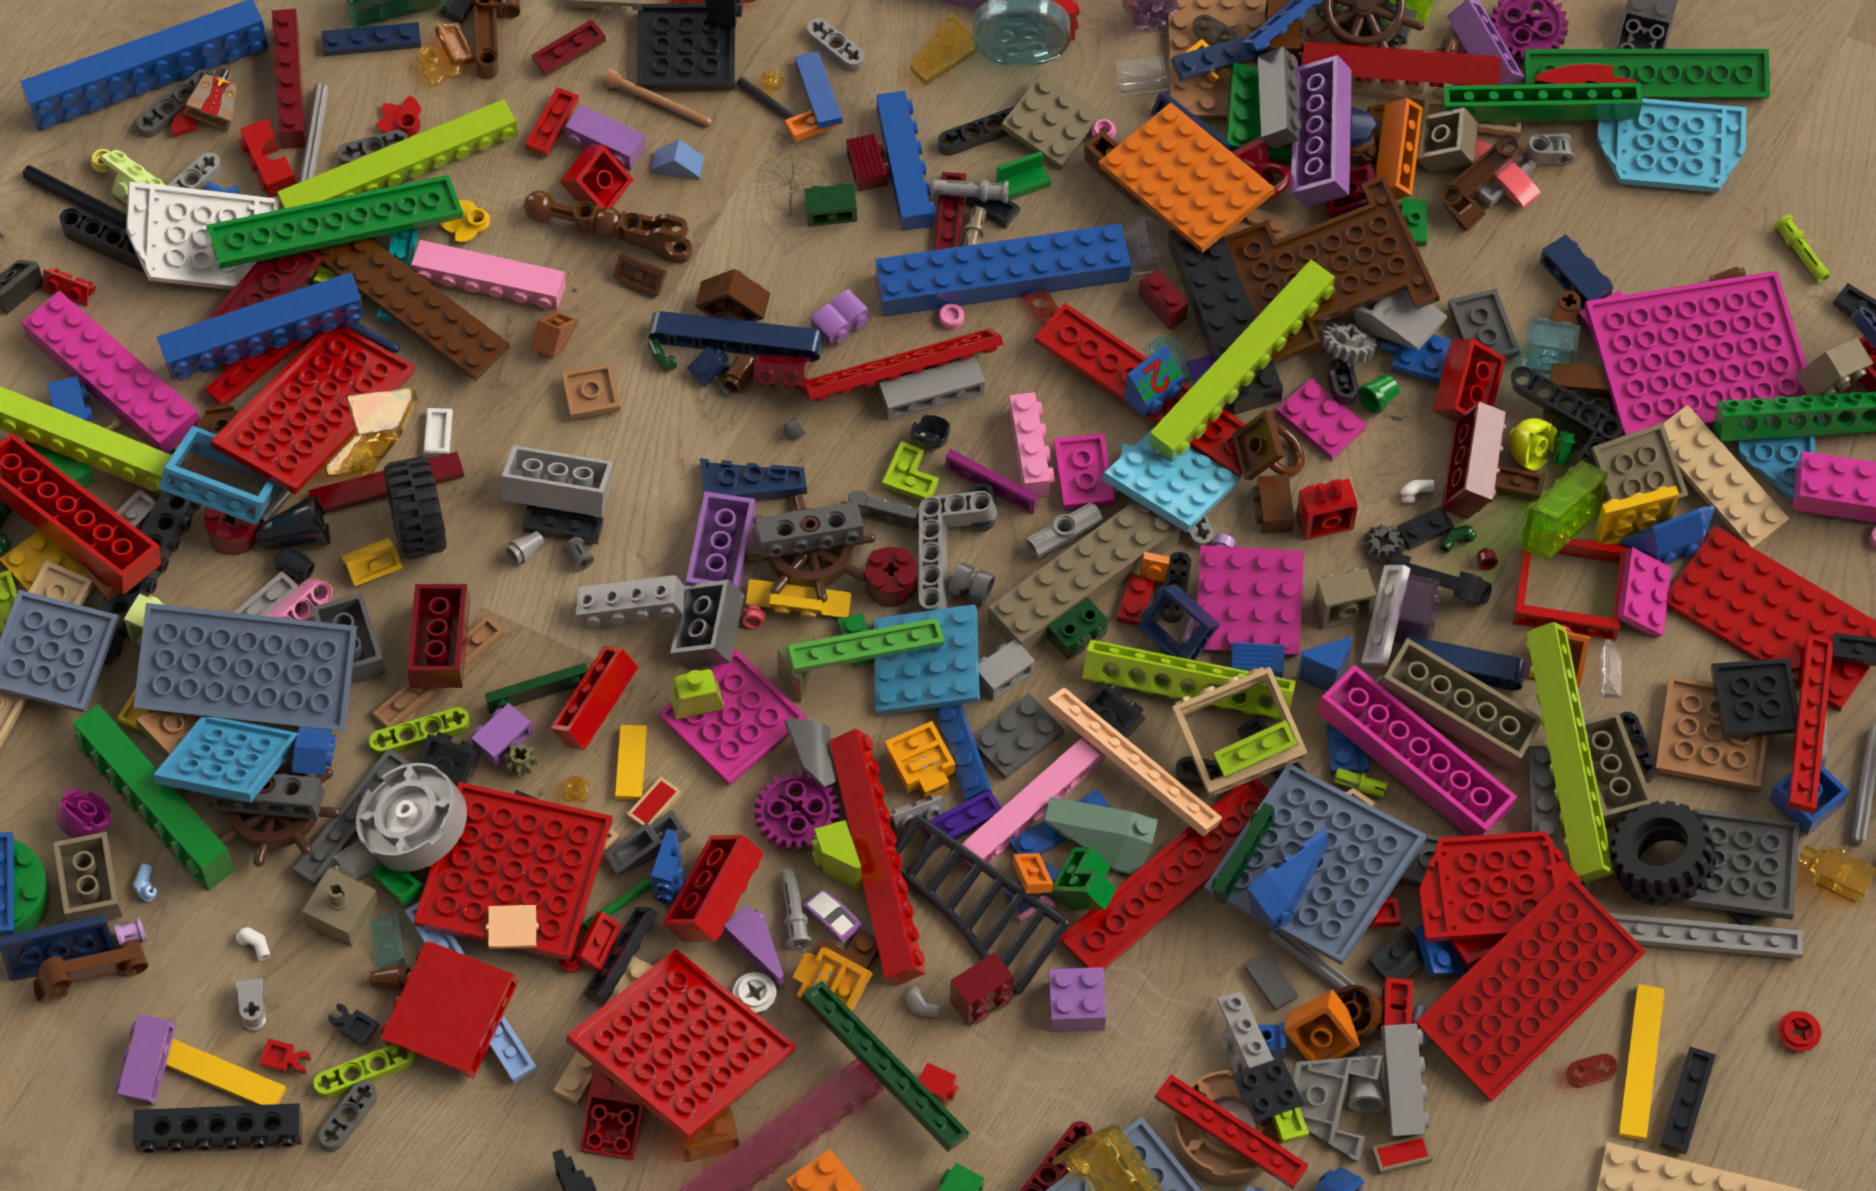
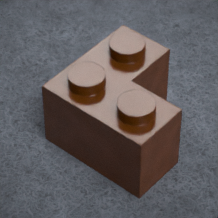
M732 269L701 281L695 307L709 317H718L731 313L739 320L756 322L765 317L770 293L762 288L760 284L746 277L741 271Z

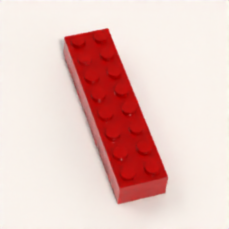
M13 433L0 441V500L124 595L161 565L160 546Z

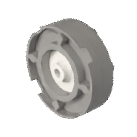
M426 763L402 765L381 776L384 781L373 792L368 789L357 811L356 829L362 843L382 865L395 871H415L432 866L454 847L463 834L467 819V806L459 789L436 766Z

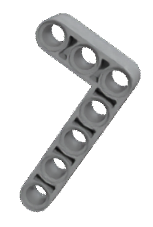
M977 491L931 496L925 498L920 503L919 603L923 611L947 608V528L968 526L973 523L994 520L997 516V508L989 493ZM937 579L935 582L929 583L931 580ZM937 602L935 605L929 606L931 603Z

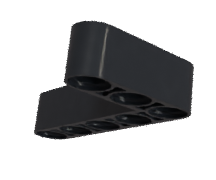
M67 208L60 213L59 221L66 238L145 273L137 254H133L135 250L125 230L75 208Z
M1525 366L1515 368L1511 374V384L1517 394L1591 436L1572 466V479L1574 483L1579 487L1590 486L1599 474L1594 457L1590 453V448L1622 437L1621 422L1611 414ZM1521 376H1525L1529 379V382L1525 385H1520L1516 380ZM1541 389H1548L1551 391V394L1548 397H1540L1538 392ZM1564 401H1569L1573 404V407L1569 410H1563L1560 408V404ZM1585 414H1592L1595 417L1594 421L1590 423L1584 422L1581 418ZM1608 426H1612L1617 429V432L1614 435H1607L1603 430ZM1585 468L1590 471V475L1582 478L1577 475V471Z

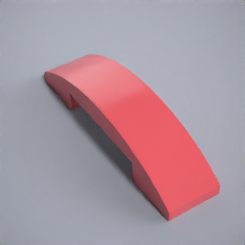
M1476 138L1474 162L1486 153L1492 145ZM1511 163L1493 179L1506 189L1505 195L1522 209L1527 207L1541 194L1532 180L1515 163Z

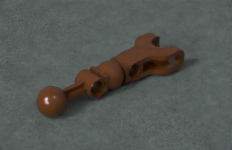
M538 190L529 193L524 200V212L534 221H544L551 216L576 223L577 229L582 233H592L595 235L597 232L603 238H614L617 236L618 241L624 240L630 245L648 249L658 257L672 262L685 263L693 254L691 242L686 239L689 231L688 224L685 219L678 216L660 214L652 217L632 212L626 213V211L620 213L615 208L605 207L600 209V205L596 204L594 206L588 201L579 202L572 207L556 203L549 193ZM674 227H681V229L677 232H673L672 228ZM674 247L684 248L686 250L682 253H677L674 251Z

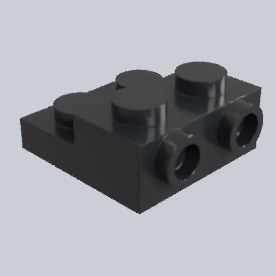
M1103 681L1084 704L1121 735L1129 738L1146 719L1141 714L1144 709L1133 699L1128 703L1122 698L1125 692L1113 683L1109 686Z
M439 731L436 736L428 734L417 763L436 766L448 776L456 787L459 782L468 784L469 778L473 777L481 752L475 751L477 745L463 740L460 745L451 742L452 736Z
M563 1149L552 1152L555 1173L563 1191H596L592 1177L586 1178L583 1169L576 1171L571 1156L566 1157Z

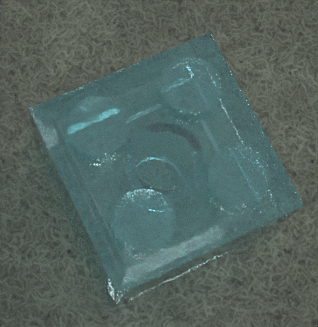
M1530 317L1521 366L1528 367L1536 372L1550 374L1552 363L1574 364L1580 326L1573 325L1570 322L1561 323L1549 321L1545 318Z

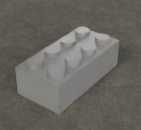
M513 445L502 474L501 500L602 517L613 486L614 462Z

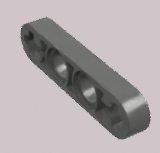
M207 69L197 71L141 114L137 119L139 133L144 137H154L172 124L175 115L186 107L188 101L180 99V95L184 92L193 93L203 75L208 74L215 77L213 72ZM164 107L174 108L171 114L165 115L161 113ZM148 123L150 125L153 123V126H144V124Z

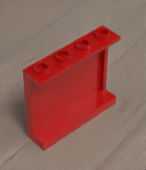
M427 940L424 947H421L416 955V964L413 971H410L405 978V987L401 996H397L393 1003V1013L390 1019L386 1020L382 1026L381 1039L387 1046L393 1044L456 1069L464 1076L474 1080L519 984V980L511 972Z

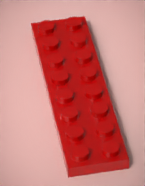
M991 328L807 379L805 385L800 386V391L809 399L821 401L827 399L828 394L849 393L853 391L852 387L860 385L863 388L871 387L877 384V380L884 378L887 381L900 378L902 373L909 371L911 374L925 371L927 366H945L949 364V360L955 358L966 360L972 358L973 353L980 351L984 354L994 352L998 346L1004 345L1002 336Z

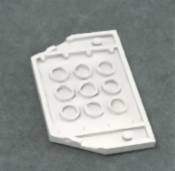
M130 181L128 185L126 232L149 281L233 290L256 262L219 269L206 232V225L279 210V199Z

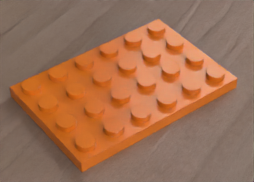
M1169 103L1099 161V167L1201 253L1275 193L1274 187L1172 103Z

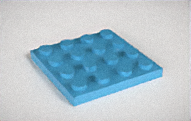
M975 604L874 618V629L938 618L945 640L943 646L874 658L875 711L878 716L939 708L947 705L954 706L980 702L978 621Z
M202 716L154 773V781L156 784L168 787H176L251 803L295 748L298 733L219 717Z

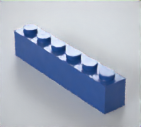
M905 90L877 94L876 109L901 229L906 231L931 227V217L935 216L934 202H929L928 196H931L929 181L924 180V175H927L925 161H920L919 155H922L921 141L915 138V135L918 134L917 122L912 120L910 115L914 113L912 100H907Z

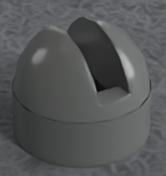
M795 417L785 424L784 433L791 440L799 439L806 434Z

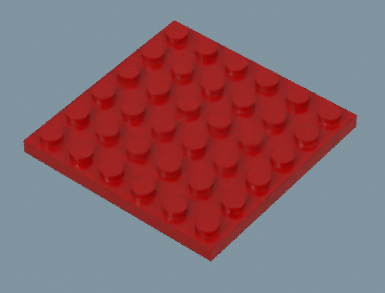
M459 782L457 788L462 793L467 806V819L463 834L454 847L431 866L415 915L414 926L488 943L489 931L486 930V925L489 924V906L536 905V923L539 924V929L536 930V948L514 949L571 961L613 824V816Z
M677 949L673 950L570 1032L566 1038V1042L687 1142L783 1063L796 1050V1045Z

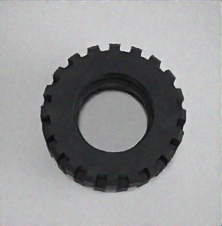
M418 456L389 462L384 466V477L391 515L402 556L412 559L443 552L447 548L446 534L438 492L428 458Z
M1654 801L1649 806L1645 807L1643 804L1637 807V811L1634 813L1630 811L1624 816L1625 821H1620L1615 827L1616 834L1614 833L1611 836L1610 856L1617 879L1620 881L1622 888L1626 892H1630L1631 897L1636 900L1643 898V902L1649 905L1658 902L1659 906H1668L1669 902L1679 904L1686 897L1691 899L1697 895L1696 891L1698 889L1703 890L1708 884L1707 879H1711L1714 874L1716 850L1709 826L1702 819L1701 814L1696 810L1690 811L1689 806L1683 803L1677 806L1675 801H1666L1665 804ZM1660 841H1676L1687 847L1679 859L1667 865L1652 866L1640 861L1643 852L1651 845Z

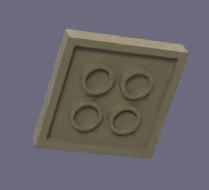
M1042 72L1006 117L1000 128L1035 153L1041 151L1045 160L1061 170L1092 130L1094 124L1101 118L1102 114Z
M1663 423L1590 448L1608 500H1621L1629 498L1635 493L1645 494L1653 492L1659 487L1669 488L1673 486L1677 487L1679 498L1688 496Z

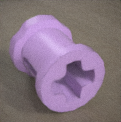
M140 917L136 918L135 922L122 926L114 925L119 945L130 940L147 941Z

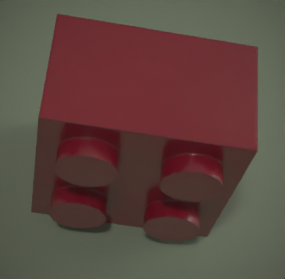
M996 952L950 980V1002L968 1026L974 1022L980 1023L989 1016L990 1012L996 1008L1002 1009L1011 1002L1013 998L1014 976Z

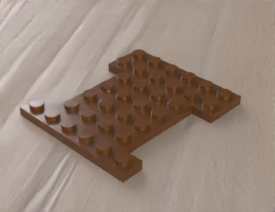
M1385 175L1361 184L1368 205L1276 240L1268 220L1224 237L1256 318L1310 260H1313L1335 276L1333 285L1335 290L1329 299H1323L1318 304L1319 307L1312 317L1307 316L1303 320L1300 330L1295 335L1290 334L1285 346L1279 352L1275 351L1271 355L1274 364L1321 347V340L1314 325L1404 290H1408L1416 310L1440 301L1436 287Z

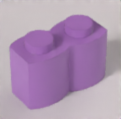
M848 289L811 316V327L821 331L824 335L823 339L830 346H833L836 343L844 342L849 332L864 327L868 322L869 311Z

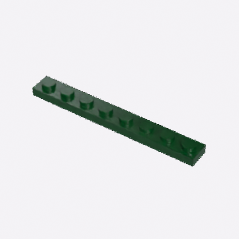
M820 981L802 994L800 1000L947 1152L968 1138L970 1132L823 981Z

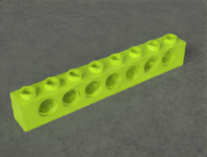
M1090 640L1082 678L1096 684H1100L1103 681L1107 684L1114 683L1121 689H1137L1145 694H1162L1170 699H1183L1186 696H1190L1192 699L1199 696L1200 691L1208 688L1209 685L1224 686L1226 680L1239 676V679L1248 676L1249 671ZM1106 664H1113L1117 668L1111 669L1107 667ZM1132 669H1138L1142 674H1136ZM1157 675H1166L1168 679H1161ZM1275 677L1290 711L1296 681ZM1189 679L1194 684H1186L1183 680ZM1266 683L1244 691L1246 693L1244 695L1236 694L1212 704L1225 710L1236 709L1250 715L1261 714L1274 720H1281ZM1261 695H1267V696H1269L1271 699H1270V700H1265V699H1262L1260 696H1261Z

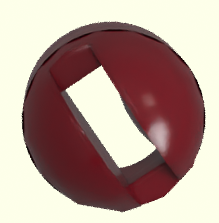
M1488 548L1479 550L1476 555L1479 569L1491 570L1498 565L1497 555L1494 550Z

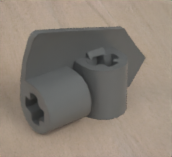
M786 719L784 723L791 737L802 770L807 772L822 788L836 782V769L829 743L831 739L830 727L804 719Z

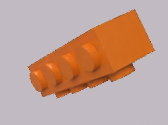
M1409 98L1384 105L1375 178L1385 175L1395 200L1412 196L1423 107Z

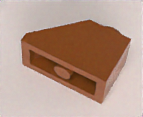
M558 311L538 320L530 348L536 350L538 355L545 358H551L560 354L577 327L579 320Z

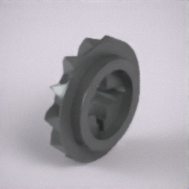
M1381 523L1378 527H1371L1365 534L1363 547L1371 559L1385 563L1389 551L1402 554L1405 540L1401 536V531H1396L1392 525L1387 527ZM1388 537V544L1380 550V541Z

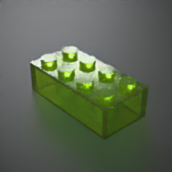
M1582 460L1576 466L1570 467L1566 475L1561 479H1557L1548 491L1545 490L1536 502L1530 503L1525 513L1527 521L1521 533L1523 537L1521 548L1547 561L1550 560L1600 514L1608 472Z

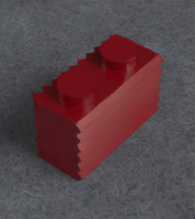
M873 133L871 135L853 137L852 139L848 138L846 140V152L857 191L886 186L887 177L890 176L888 162H883L881 157L884 156L882 142H877L876 136Z
M1156 269L1139 281L1138 296L1169 329H1172L1187 319L1189 300H1185V297L1182 296V293H1179L1176 286H1173V283H1169L1170 279H1166L1167 276H1163L1160 269Z

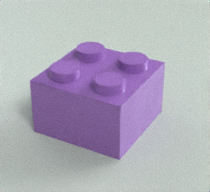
M1103 967L1049 969L1048 990L1051 1032L1105 1030L1106 1006Z

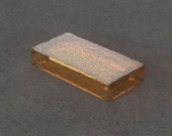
M459 23L437 24L434 31L451 65L474 64L476 57Z

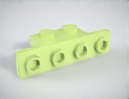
M114 150L101 156L100 160L117 172L111 193L126 204L128 203V185L130 181L165 185L159 178L151 175L144 167L136 164L119 150Z

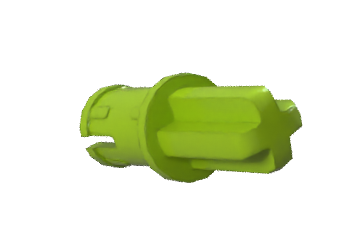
M1342 768L1337 769L1334 777V782L1354 788L1359 792L1361 791L1383 799L1385 792L1375 789V787L1386 790L1388 784L1366 777L1365 773L1360 775Z

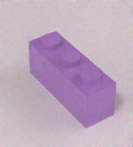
M582 105L579 106L566 125L567 140L572 145L586 148L587 146L603 144L617 161L629 170L632 169L646 148L644 134Z
M138 1014L137 1021H134L131 1026L130 1035L132 1040L130 1047H127L124 1052L123 1062L125 1066L123 1074H119L116 1082L117 1094L125 1099L156 1105L177 1025L170 1020Z

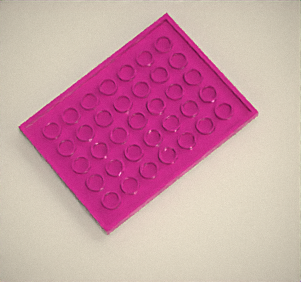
M1778 271L1586 301L1584 305L1601 365L1604 368L1616 416L1622 424V436L1665 423L1687 405L1708 427L1714 425L1716 405L1720 401L1801 397L1807 395L1795 376L1807 364Z

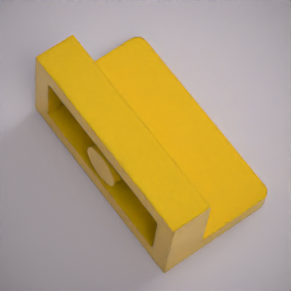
M389 538L341 556L354 587L403 568L396 547Z

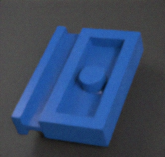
M1326 724L1331 775H1335L1338 768L1354 773H1369L1368 754L1334 726Z
M1420 924L1414 929L1429 978L1462 977L1466 973L1462 960L1449 941L1425 942L1423 925Z

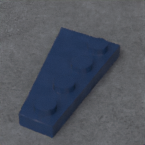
M700 458L704 492L753 499L807 494L804 467L771 465L768 468L760 467L757 463L747 462L746 466L732 464V461L721 460V463L709 462V459Z

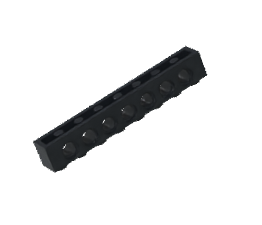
M171 479L169 483L174 485L175 480ZM162 491L141 529L142 533L160 546L161 565L130 589L137 590L136 592L131 594L125 593L124 595L119 592L110 600L104 596L97 609L112 614L125 611L123 614L118 615L120 620L103 664L110 666L114 658L117 659L120 656L122 644L125 638L129 637L124 621L125 616L139 594L148 597L149 594L155 592L160 574L167 570L172 552L178 550L181 542L180 538L183 532L190 528L192 516L195 510L201 508V504ZM176 506H183L180 509H173ZM164 527H171L168 530H162Z

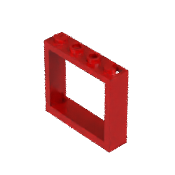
M1527 531L1523 544L1513 624L1538 628L1555 622L1559 625L1567 626L1570 632L1574 634L1616 641L1620 626V619L1617 618L1625 552L1629 548L1615 543L1603 544L1591 539L1578 540L1566 535L1553 536L1540 531ZM1532 550L1618 563L1612 618L1525 605Z

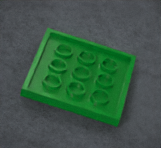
M1235 62L1231 67L1226 127V140L1232 144L1229 149L1230 151H1235L1253 140L1261 138L1258 68ZM1265 141L1270 160L1292 164V143L1273 149Z

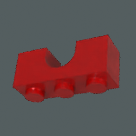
M268 118L240 128L242 138L238 139L239 145L243 153L248 152L249 158H247L251 171H256L258 174L256 180L260 190H265L268 197L273 198L278 196V191L295 185V176L286 156L279 159L266 158L271 153L279 151L277 138Z

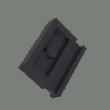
M1405 926L1375 953L1367 963L1385 982L1386 977L1407 979L1424 963L1416 935L1408 926Z

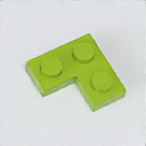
M901 441L883 479L882 488L920 501L934 496L939 484V478L917 471L924 457L925 449Z

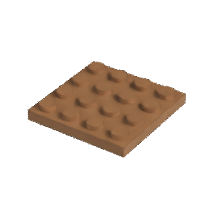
M1669 675L1656 757V772L1759 791L1762 782L1768 735L1723 739L1713 683Z

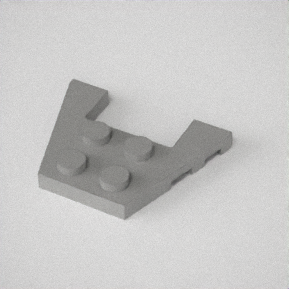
M1372 1055L1297 1062L1293 1081L1305 1103L1304 1106L1299 1108L1308 1131L1325 1140L1352 1159L1359 1161L1365 1136L1337 1129L1350 1074L1378 1080L1384 1056Z

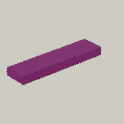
M952 449L946 454L947 470L974 484L980 482L990 484L995 495L1031 514H1034L1037 510L1038 494Z

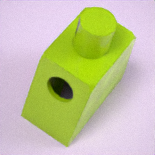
M692 670L688 674L679 675L674 678L670 699L676 720L724 709L719 685L712 670Z

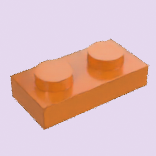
M812 110L785 120V127L795 143L840 126L838 124L819 129Z
M1039 853L1013 855L1012 864L1026 894L1052 892L1053 882Z

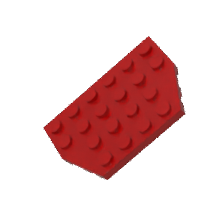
M1546 831L1439 838L1418 892L1425 942L1504 937L1569 873L1579 882L1580 878L1565 862L1563 854L1554 846L1553 840Z

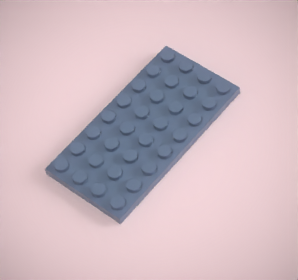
M146 603L133 708L345 731L358 627Z

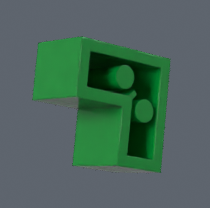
M1074 847L1053 883L1052 893L1068 909L1105 911L1116 891V888L1105 878L1111 866L1093 848Z

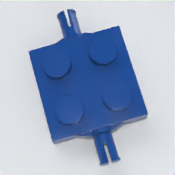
M1433 334L1419 350L1382 339L1379 350L1394 353L1391 371L1440 384L1451 339Z

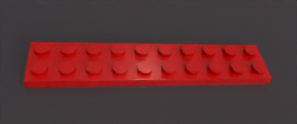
M1064 302L1038 332L1034 342L1132 407L1124 399L1127 375L1145 361L1147 357ZM1183 382L1182 392L1173 400H1167L1159 412L1156 414L1151 413L1146 418L1158 424L1192 387ZM1223 409L1216 421L1211 420L1206 425L1207 428L1204 434L1199 439L1194 438L1191 441L1190 447L1207 456L1223 468L1228 469L1240 479L1243 477L1232 434L1243 427L1245 423Z
M1258 779L1234 788L1211 808L1222 817L1218 826L1205 836H1202L1189 826L1116 888L1111 902L1105 911L1090 910L1066 930L1059 942L1085 968L1103 967L1104 971L1208 882L1269 790Z

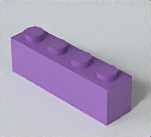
M1465 0L1447 15L1451 23L1450 29L1460 38L1462 42L1461 48L1465 53L1501 56L1499 85H1516L1524 78L1480 2Z

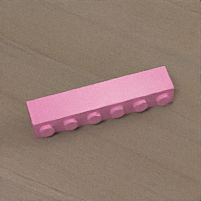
M423 240L419 241L411 264L412 270L428 282L439 283L449 288H462L471 293L489 294L494 298H507L521 304L530 303L538 305L543 309L552 308L558 310L566 286L564 271Z

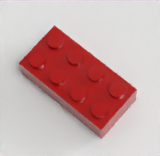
M743 834L710 835L662 924L682 942H716L721 936L728 918L735 911V905L741 894L747 889V883L753 872L759 867V861L764 853Z

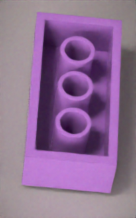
M704 492L686 577V585L729 579L741 590L746 566L745 556L749 551L754 517L756 516L755 499Z

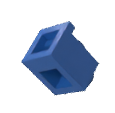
M1280 1022L1279 1025H1258L1263 1038H1271L1265 1040L1273 1058H1284L1285 1022Z

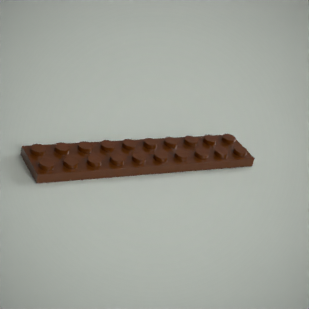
M371 238L312 250L323 258L322 265L337 277L352 272L358 292L474 381H477L510 349V344Z

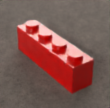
M603 646L550 727L567 747L581 750L587 748L639 668L622 648Z

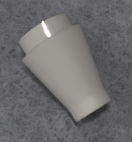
M534 531L529 535L510 541L505 548V553L513 564H524L544 544V539L538 531Z

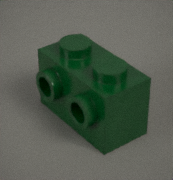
M1086 598L1048 626L1047 638L1068 659L1073 655L1081 654L1086 649L1090 640L1098 641L1105 636L1108 618L1089 598Z

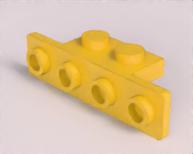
M749 580L746 604L749 606L775 609L774 612L781 614H790V611L800 612L801 616L815 618L816 615L837 618L849 616L852 597L850 592L826 589L828 599L823 603L822 600H817L815 588L787 584L778 595L771 594L770 592L775 582Z

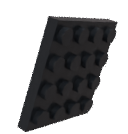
M706 3L641 4L642 10H638L636 86H641L648 90H735V26L707 23Z

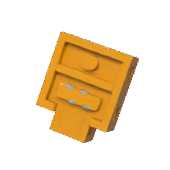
M932 721L885 741V752L907 793L919 789L923 798H927L931 794L936 796L949 791V781L946 776L955 773V762Z
M821 947L817 957L811 953L804 954L793 978L803 983L797 994L798 997L801 998L805 991L823 981L853 1012L873 973L827 947Z

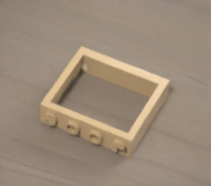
M1263 667L1255 668L1249 671L1248 676L1239 679V676L1232 677L1224 682V686L1216 689L1214 686L1205 688L1200 691L1199 696L1192 699L1190 696L1183 697L1182 700L1175 702L1176 705L1172 706V713L1209 798L1282 769L1288 763L1292 765L1307 758L1308 752L1271 667L1266 669ZM1266 683L1282 722L1287 721L1297 746L1225 779L1222 776L1211 781L1184 715Z

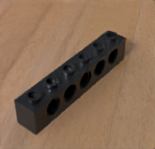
M300 1103L134 1110L133 1143L136 1151H141L142 1153H155L157 1150L182 1152L184 1149L194 1148L198 1151H209L212 1148L223 1147L226 1150H236L244 1146L264 1149L269 1145L291 1148L295 1144H302L303 1113ZM271 1124L280 1125L275 1131L267 1130ZM244 1125L252 1126V1128L247 1132L239 1131V1129ZM189 1127L197 1128L192 1134H184L185 1130ZM215 1127H224L220 1133H212ZM160 1129H169L165 1135H157Z

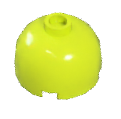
M1530 418L1520 422L1509 434V452L1515 462L1532 471L1543 467L1548 462V459H1544L1548 452H1554L1557 429L1551 423L1537 418Z

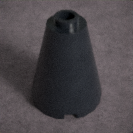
M317 496L308 497L259 524V530H256V538L259 545H264L266 549H277L286 547H319L330 544V528L328 523L325 524L323 516L326 514L321 501Z

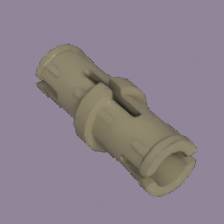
M976 206V208L973 207L971 209L969 222L964 229L965 240L963 246L979 244L980 238L983 237V224L987 214L984 208Z

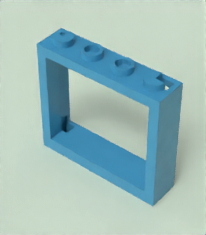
M192 426L164 467L159 489L257 525L280 486L268 480L259 496L180 468L179 466L189 451L262 477L211 448V440L217 434ZM194 442L200 444L199 448L193 446ZM171 479L175 480L174 485L169 483ZM249 508L254 509L256 514L248 513Z

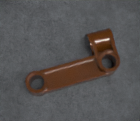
M474 0L477 73L483 79H492L496 77L499 71L496 18L510 19L519 16L521 12L520 0Z
M1506 134L1501 136L1495 145L1451 184L1444 186L1441 190V200L1445 209L1467 232L1486 215L1484 210L1472 198L1505 168L1520 158L1521 149L1518 140L1513 135ZM1508 145L1514 146L1513 151L1503 152L1504 147ZM1451 195L1459 196L1455 202L1447 201Z
M138 940L127 941L118 946L117 950L66 961L60 956L52 957L40 965L38 975L33 983L35 997L39 1003L65 998L68 996V990L73 982L124 971L126 975L133 976L144 972L149 964Z

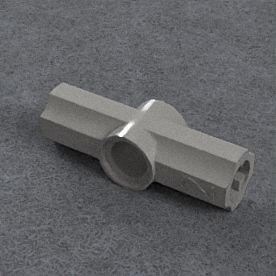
M1090 502L1069 515H1059L1055 518L1053 524L1026 538V544L1031 554L1039 559L1060 546H1070L1074 543L1076 537L1101 524L1103 518L1096 505ZM1067 529L1069 532H1061L1060 530Z

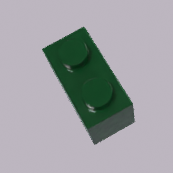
M839 183L823 187L813 186L804 189L808 227L857 222V204L853 183Z

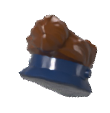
M1351 107L1350 160L1360 161L1364 165L1370 163L1374 165L1377 163L1379 152V139L1373 131L1377 124L1371 112L1362 111Z

